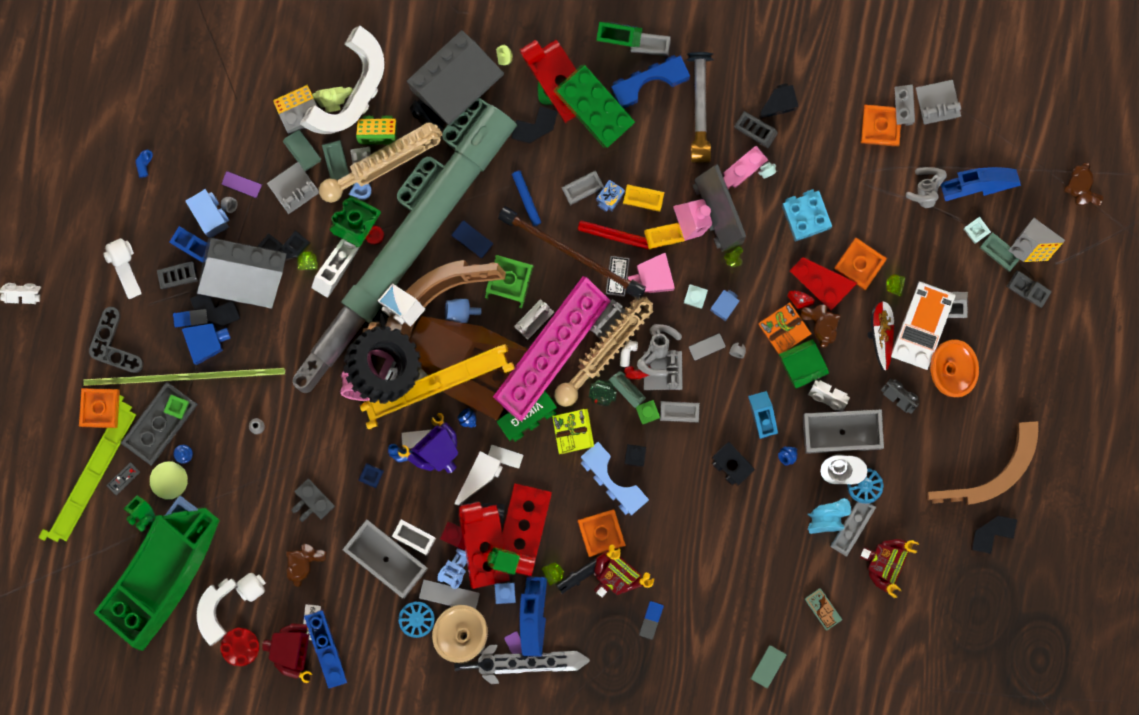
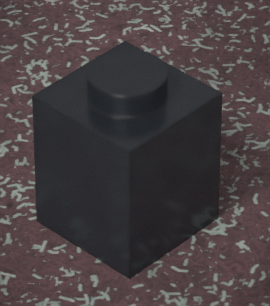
M627 444L624 465L644 467L646 447Z

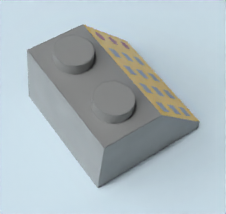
M308 85L273 100L289 135L305 128L300 125L301 120L308 108L317 106Z
M1033 218L1008 251L1023 262L1048 261L1065 240Z

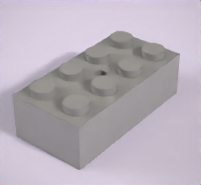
M882 409L803 414L805 454L882 450L884 448ZM840 430H844L845 434L841 435Z
M369 520L364 522L343 548L344 552L403 599L428 570L425 565ZM384 557H388L389 561L384 562Z

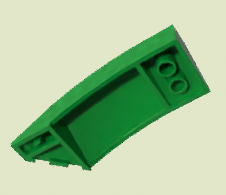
M206 508L189 512L182 511L165 516H155L156 518L129 566L95 610L94 614L133 648L142 651L146 648L178 605L203 562L220 521Z

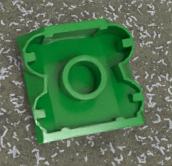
M350 195L343 202L341 211L334 213L332 216V226L329 230L334 236L355 245L356 248L360 247L381 214V211Z
M813 339L779 354L782 365L796 389L829 374L828 368Z

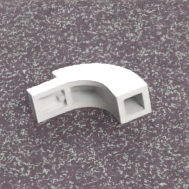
M226 578L218 585V590L214 585L209 586L199 601L197 623L202 636L210 646H213L227 634L217 620L216 608L219 601L237 586L234 579L228 580Z

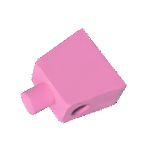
M704 199L673 206L685 241L702 236L711 227V209L706 205Z
M666 253L637 265L638 274L628 277V280L631 281L633 279L646 286L644 293L666 292L675 289Z

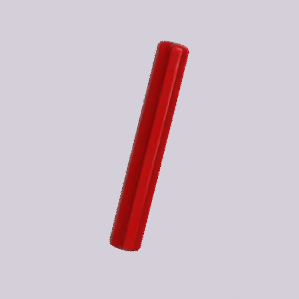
M582 220L579 222L578 230L581 232L649 249L645 237Z

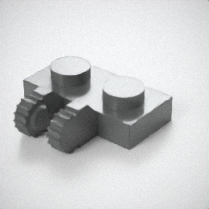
M308 478L295 491L302 500L291 511L293 513L298 512L306 503L310 509L299 518L301 522L305 521L313 512L322 520L335 506Z

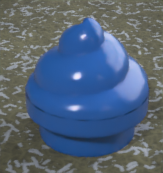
M469 408L464 409L457 417L459 424L463 427H476V413Z
M179 445L174 450V459L178 463L186 464L191 461L193 451L187 445Z
M790 446L781 448L778 453L779 460L784 465H792L797 460V448Z

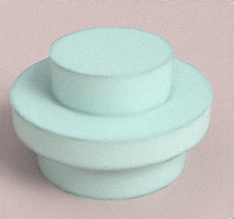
M770 162L760 167L761 170L758 172L759 175H762L764 179L777 172L775 169L776 165Z

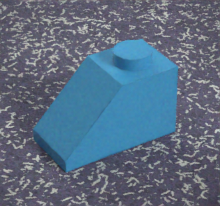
M767 391L748 396L759 438L778 434L773 406Z

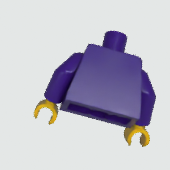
M438 413L437 416L441 421H436L432 417L431 422L435 427L411 449L412 453L409 452V448L406 445H402L407 452L406 454H401L398 451V455L402 458L407 457L409 462L420 469L441 471L444 468L447 473H451L457 467L452 461L458 455L456 449L457 437L447 422L444 423L443 414Z

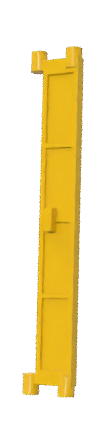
M506 344L417 380L416 384L404 396L394 402L388 401L386 404H380L378 400L376 403L367 401L360 404L361 411H367L370 419L369 422H366L367 428L372 429L378 426L376 419L497 368L503 367L505 373L514 370L513 363H507L504 354L508 351Z

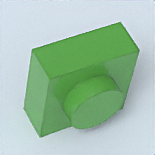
M170 395L164 413L182 420L189 401Z
M654 400L636 407L642 425L660 418Z

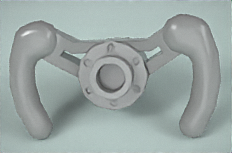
M917 168L915 170L916 175L932 174L935 176L931 180L924 179L918 184V194L907 192L905 196L912 201L920 203V206L924 208L933 207L939 198L938 188L946 179L947 173L939 168Z
M663 324L651 326L650 334L652 339L648 351L637 361L638 369L650 376L661 377L668 375V370L666 369L658 370L647 366L655 358L661 359L668 353L669 339L660 332H666L676 340L682 338V335L676 329Z

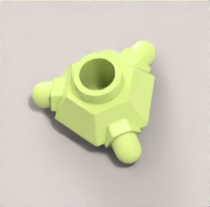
M343 87L329 88L316 91L312 96L321 108L325 107L326 113L340 111V105L344 104L345 99L350 96L353 89L351 87L345 89Z

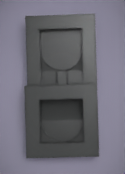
M1020 271L1014 273L1006 286L1040 308L1043 307L1051 294L1050 290L1040 283L1031 280Z

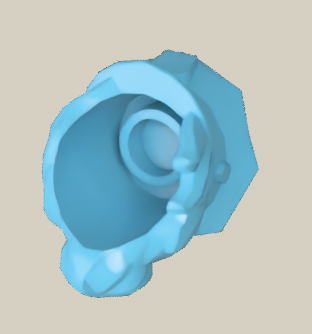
M842 498L834 503L819 505L811 514H808L812 518V522L808 527L809 533L815 534L844 530L845 526L842 524L841 518L849 516L851 513V505L848 499Z

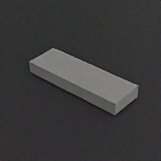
M856 502L843 524L845 526L844 530L838 532L830 547L847 557L876 506L871 503Z
M423 580L419 598L449 606L467 605L476 609L480 593L461 588L453 589L448 585Z

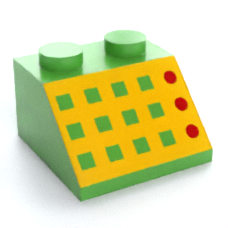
M363 116L362 119H358L356 139L359 145H389L396 141L397 120L393 119V116H381V119H374L373 116Z

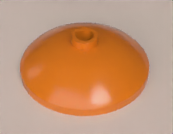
M948 340L941 343L933 353L930 369L933 382L938 390L949 397H962L970 393L975 387L979 376V363L973 349L961 340Z

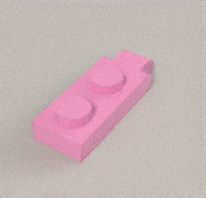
M757 146L752 148L723 173L727 189L731 186L734 188L739 186L768 161Z

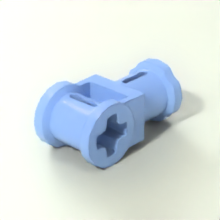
M459 548L456 549L457 553L452 562L448 560L438 574V581H444L451 585L453 589H457L460 586L466 572L463 569L467 563L465 551Z

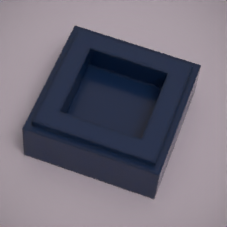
M366 463L358 481L377 488L384 471Z

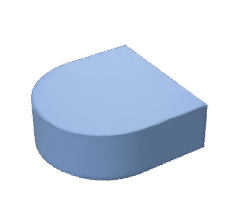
M356 182L349 195L359 200H366L371 196L372 189L369 184L361 187Z

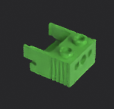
M496 255L494 261L506 272L504 280L488 281L485 298L489 299V294H495L519 301L521 303L519 307L523 308L529 287V279H531V272H533L534 266Z

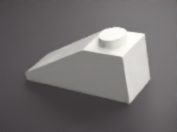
M341 239L316 274L311 288L328 298L359 247L356 248L355 245Z
M480 452L455 504L461 505L491 482L495 476L499 477L503 468L500 466L501 461Z

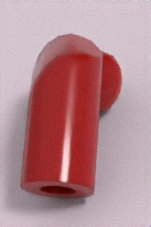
M628 366L624 369L627 379H642L650 376L639 369L634 371L633 366Z

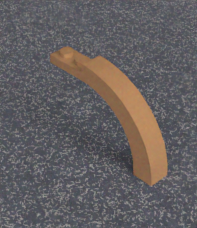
M465 260L455 261L428 272L413 283L405 292L417 299L425 308L434 298L450 288L466 283L504 280L506 272L498 263L473 264L469 266ZM394 315L389 316L386 326L391 327L392 331L395 328L401 330L400 334L403 336L405 334L409 337L411 336L415 322L411 327L405 323L401 325L393 318Z
M1038 421L1016 424L1017 437L1012 457L1004 470L993 480L975 488L927 492V500H932V504L944 503L943 499H951V502H961L965 498L966 505H971L992 499L1008 490L1021 478L1033 458L1038 440Z

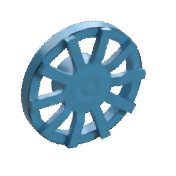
M867 468V472L871 473L869 478L866 476L855 487L847 484L850 496L857 502L864 504L876 501L881 496L884 486L881 476L875 470ZM875 476L878 480L872 481V478ZM880 483V488L873 486V484ZM858 489V494L855 495L853 490ZM872 489L879 491L877 496L872 491ZM861 493L864 494L865 499L859 498ZM868 493L873 496L872 499H868Z
M411 602L400 611L398 618L399 626L407 636L413 638L424 637L433 629L435 616L427 604ZM413 605H419L417 612H415ZM409 606L411 607L412 614L406 611ZM424 606L427 610L421 614V608ZM403 612H404L406 615H408L409 618H403V619H402ZM430 612L431 618H424ZM402 621H409V624L403 627ZM424 621H431V626L429 627L424 624ZM413 626L411 634L406 631L407 628ZM421 626H424L428 630L422 633ZM416 627H418L419 635H414Z

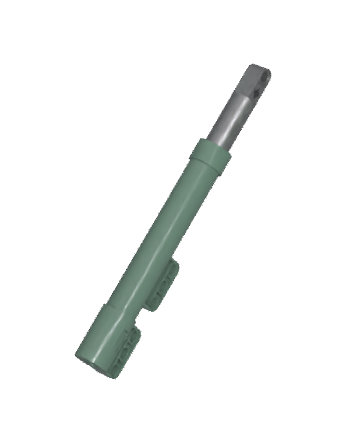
M478 98L454 122L447 125L442 133L445 142L455 151L444 166L432 157L423 158L399 189L397 199L410 213L358 283L353 285L341 301L344 307L294 375L292 382L299 391L303 393L312 391L328 368L332 367L364 322H372L383 307L378 302L380 297L392 283L394 285L398 284L479 173L483 172L517 127V124L505 113ZM479 104L477 109L472 110L473 105ZM468 119L466 124L460 125L462 120ZM457 134L454 140H449L451 135ZM434 164L432 170L426 171L429 165ZM418 180H422L419 186H415ZM407 195H411L408 201H404ZM303 379H307L306 384L304 386H300V382Z

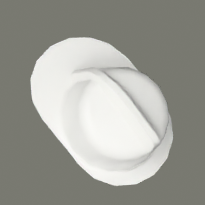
M835 454L823 462L820 471L824 480L831 484H857L865 479L868 470L864 461L858 457Z

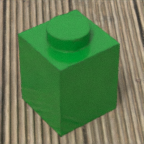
M493 547V550L488 555L487 562L488 566L494 570L515 575L520 556L515 552Z

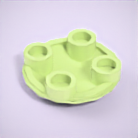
M175 462L158 464L150 475L152 491L163 499H174L181 496L188 484L186 470Z

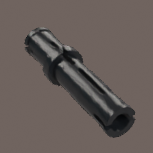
M596 559L579 570L570 572L568 577L556 583L561 594H564V592L575 585L579 586L581 581L594 574Z

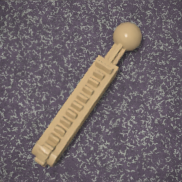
M426 123L359 162H355L350 166L352 173L339 180L331 178L324 180L319 186L320 197L326 202H335L341 198L344 189L356 182L361 187L369 184L374 179L438 145L442 136L440 128L436 124Z
M643 296L640 300L635 298L631 301V306L625 308L626 312L624 314L620 313L621 318L615 319V325H610L611 329L605 331L606 335L604 337L600 336L601 341L599 343L595 342V348H590L591 352L584 354L586 358L584 360L579 358L580 365L578 368L580 371L569 383H562L557 386L554 392L555 400L559 405L568 407L576 403L578 389L589 377L592 379L595 376L600 377L599 371H604L603 366L605 364L609 365V359H614L613 355L615 352L619 353L618 349L624 347L623 343L630 341L628 337L630 335L634 336L635 329L639 330L638 326L644 324L643 320L645 318L649 319L650 314L653 313V303L647 297Z

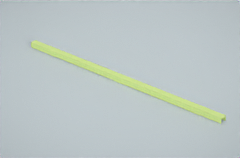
M285 368L84 380V386L285 374Z

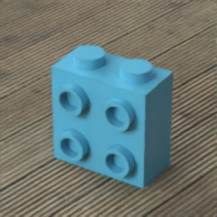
M809 190L804 192L800 198L796 199V196L785 199L786 203H783L782 208L795 242L832 228L819 191Z

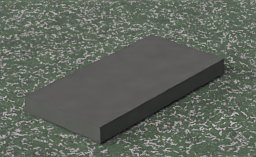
M166 382L122 440L121 444L150 466H153L198 404ZM170 395L189 401L182 420L164 413Z

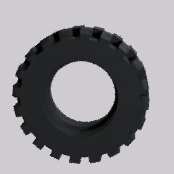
M379 326L373 327L371 330L368 329L363 332L348 348V353L344 358V362L347 363L344 366V373H348L346 377L347 382L353 384L352 390L354 392L359 391L361 393V398L365 399L368 397L370 398L369 401L373 403L379 400L380 404H386L388 401L394 402L404 396L419 379L420 372L418 371L421 369L422 364L418 362V359L421 358L420 353L415 351L417 346L414 342L411 343L408 340L410 337L407 334L404 336L400 334L401 330L395 328L392 331L389 326H384L382 329ZM381 350L392 356L397 365V377L394 380H383L370 370L368 365V353L370 351Z

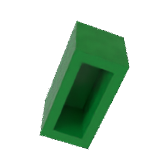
M599 22L596 41L640 47L642 28Z

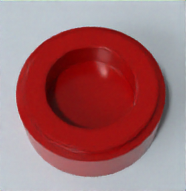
M373 225L365 239L371 245H378L384 240V232L379 226Z

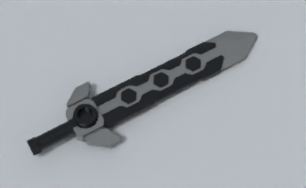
M489 645L481 653L482 655L478 658V661L454 663V670L479 669L482 677L490 684H499V681L492 673L579 670L590 660L577 651L542 653V657L523 656L522 653L496 654L493 656L492 654L498 645Z

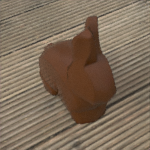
M1086 162L1081 166L1074 167L1064 192L1076 197L1075 204L1080 206L1087 205L1088 203L1098 206L1102 204L1103 196L1090 191L1094 182L1093 174L1090 171V163Z
M818 305L814 309L803 307L800 318L802 320L812 319L815 321L814 333L820 341V346L825 348L828 344L834 343L841 315L827 312L828 307L826 305Z
M306 543L301 545V550L286 551V556L288 557V580L293 581L296 587H300L302 581L310 573L311 562L314 560L324 562L327 555L326 551H315L311 545Z

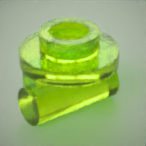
M737 247L731 253L725 254L724 259L729 266L736 267L742 265L743 261L739 258L743 252L742 247Z
M303 252L298 256V270L318 269L317 257L312 252Z
M897 274L891 275L886 282L887 291L894 295L902 296L906 277Z
M551 563L542 568L549 585L562 580L563 570L558 564Z

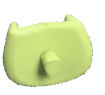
M506 45L499 46L496 49L498 64H510L513 60L512 51Z

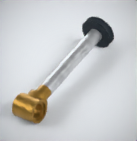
M687 53L686 55L689 58L686 61L694 62L695 141L691 143V162H711V144L709 141H706V62L714 60L712 59L714 53Z

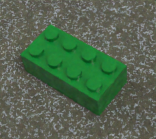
M585 65L578 67L553 90L604 148H608L635 123Z

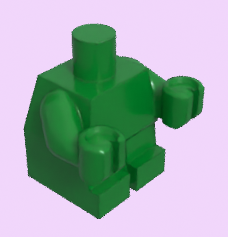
M138 495L124 508L130 514L126 518L129 524L134 525L136 519L139 520L136 524L139 531H144L145 525L152 526L155 513L152 507Z

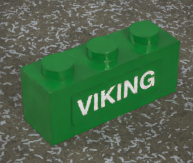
M544 391L523 421L517 420L509 412L496 422L508 440L516 442L524 436V431L527 429L532 431L540 425L539 421L544 417L548 420L555 415L557 407L546 391Z

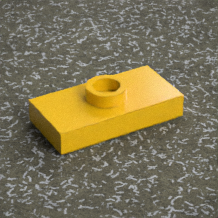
M627 184L623 204L660 212L664 192Z
M679 222L644 231L649 249L685 241Z

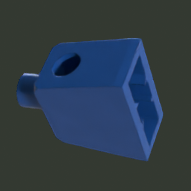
M214 324L182 329L195 365L222 352L221 342L231 339L227 328L217 331Z

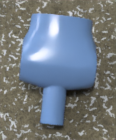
M468 299L446 300L445 320L467 323L469 315H481V308L470 307Z

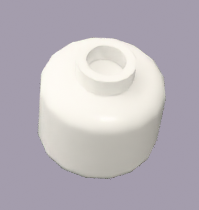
M117 239L108 243L105 246L106 252L103 253L107 263L111 262L114 266H120L131 260L133 250L128 241Z
M249 573L238 581V588L236 590L244 601L252 602L265 592L263 585L266 583L260 575L255 576L253 573Z

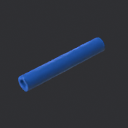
M516 171L512 173L513 179L532 226L535 227L541 224V220L521 171Z

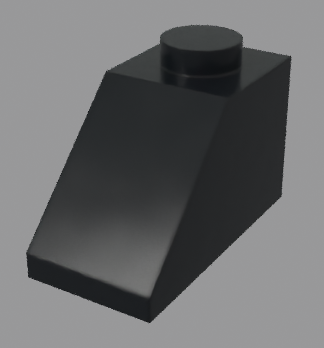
M785 83L778 85L777 89H774L760 112V119L798 109L799 106L793 85L788 86Z

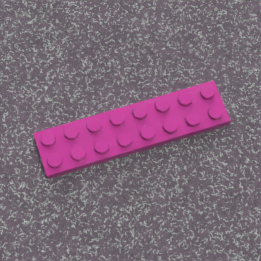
M582 277L493 398L517 420L523 421L611 300L587 277Z

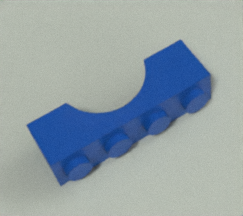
M673 55L665 59L666 62L663 64L655 63L649 66L645 72L637 71L631 74V78L627 80L622 78L613 82L614 85L611 86V91L615 100L625 109L638 103V92L648 81L662 80L671 87H674L689 80L690 75L682 57Z

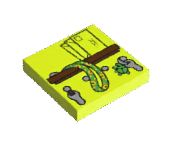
M588 409L552 416L559 454L594 447Z

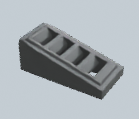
M745 111L734 126V128L766 148L770 147L778 134L776 129ZM747 119H750V122L744 129L743 125L745 124ZM756 123L755 128L750 132L751 127ZM762 127L763 130L761 131V133L759 134V136H756V134L758 133V131H759L760 128Z
M193 261L157 270L160 289L198 281ZM189 268V278L186 276L185 269ZM178 270L182 271L183 279L181 280L179 279ZM173 271L176 279L174 282H172L171 272ZM164 273H167L169 283L165 284Z

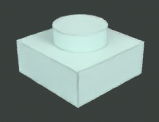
M980 217L964 228V231L974 244L991 233Z
M690 284L684 303L702 309L708 290Z

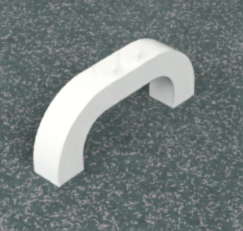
M361 26L352 30L345 43L346 46L355 51L361 58L363 65L361 77L343 109L337 115L328 114L317 106L308 108L300 125L310 131L319 134H332L349 128L362 114H365L369 108V100L374 98L378 92L377 86L384 71L383 52L375 37Z

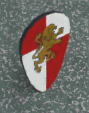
M881 301L873 307L871 314L872 331L868 332V338L873 339L878 363L881 369L885 371L889 368L891 361L894 317L889 304Z

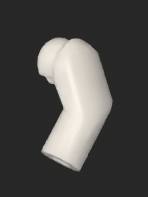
M630 340L625 343L621 350L620 366H629L630 352L637 351V341Z

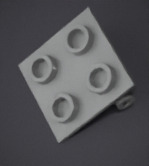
M953 80L916 88L924 125L961 117V105L957 100Z
M298 162L267 183L288 214L319 194L318 189Z
M669 350L665 357L661 359L655 358L647 365L652 369L668 370V375L644 377V390H682V351Z

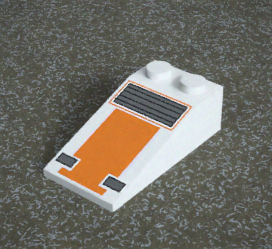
M919 281L893 346L891 357L928 370L956 295Z

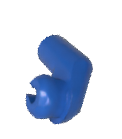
M150 150L142 151L135 161L139 178L149 176L146 166L153 158V153Z
M389 445L388 454L397 462L408 461L407 457L402 458L398 455V451L401 454H406L398 445Z

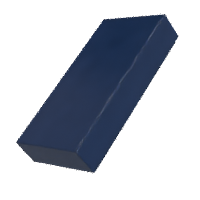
M462 221L451 235L481 259L493 246L490 240L465 221Z

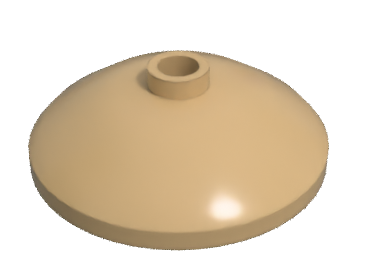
M467 605L453 606L444 611L434 625L432 634L434 647L441 657L450 662L462 663L469 661L481 652L486 643L488 635L487 623L483 615L475 608ZM467 634V638L463 640V636Z

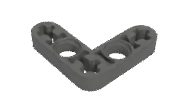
M107 307L101 315L89 348V354L97 361L132 373H138L143 368V361L140 357L111 347L121 314L115 307ZM112 311H114V314L116 315V318H112L110 321V324L113 325V328H111L108 325H103L104 321L108 323L109 317L107 316V313H111ZM104 328L110 331V336L107 339L100 337V331ZM97 339L107 343L106 346L102 344L101 350L103 354H99L98 357L93 352L100 345V343H96ZM120 353L121 361L113 363L111 360L112 354ZM126 355L128 356L127 360L134 362L137 359L139 364L134 369H132L130 364L125 363V367L122 365L125 362Z

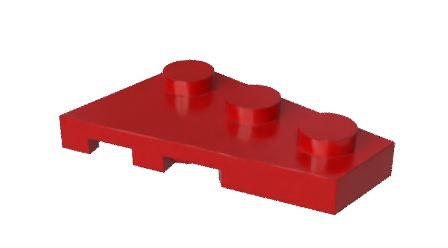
M804 257L790 270L830 310L857 284V282Z

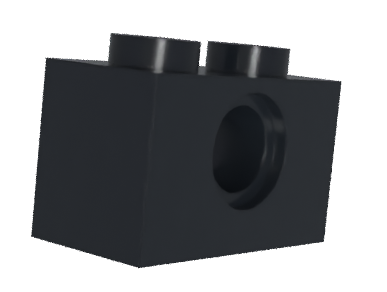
M730 442L711 458L713 460L712 465L719 472L721 470L724 471L727 475L725 479L732 486L734 484L739 486L755 471L752 465ZM729 460H734L737 463L736 470L731 471L727 468L726 464Z

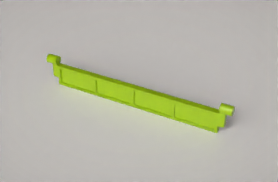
M119 395L118 427L106 429L50 532L42 529L38 538L45 541L48 537L56 542L61 538L67 542L136 417V414L130 412L132 407L122 402L123 396Z

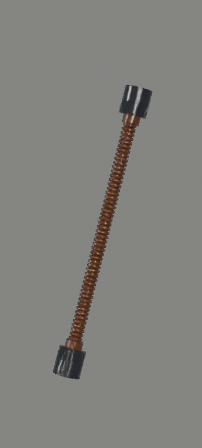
M504 206L498 216L500 221L510 226L515 225L524 230L526 229L532 235L534 234V236L553 245V247L555 246V248L572 258H576V260L593 270H597V272L614 282H618V284L626 289V293L640 300L643 296L646 286L633 279L630 281L622 277L620 278L616 273L614 274V272L595 263V261L593 262V260L576 252V250H572V248L555 238L553 239V237L551 238V236L543 233L541 230L522 221L518 217V213L507 206Z

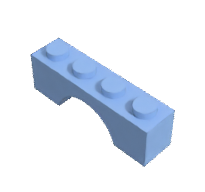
M597 442L594 447L581 456L583 460L581 465L587 471L591 469L595 474L593 477L600 486L602 484L608 489L606 493L612 500L617 499L620 502L618 507L625 515L629 513L632 516L649 499L636 485L621 487L610 479L607 465L611 456Z

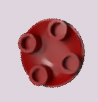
M246 628L232 629L224 635L221 641V654L231 665L246 666L257 657L259 641L256 635Z

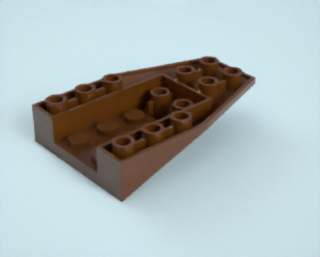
M421 316L409 340L411 343L414 342L416 344L415 351H419L421 356L418 362L422 363L421 369L428 376L504 344L508 348V351L504 353L507 363L512 362L515 367L528 350L482 326ZM500 367L443 392L497 421L504 407L493 396L512 370L505 373L503 367Z

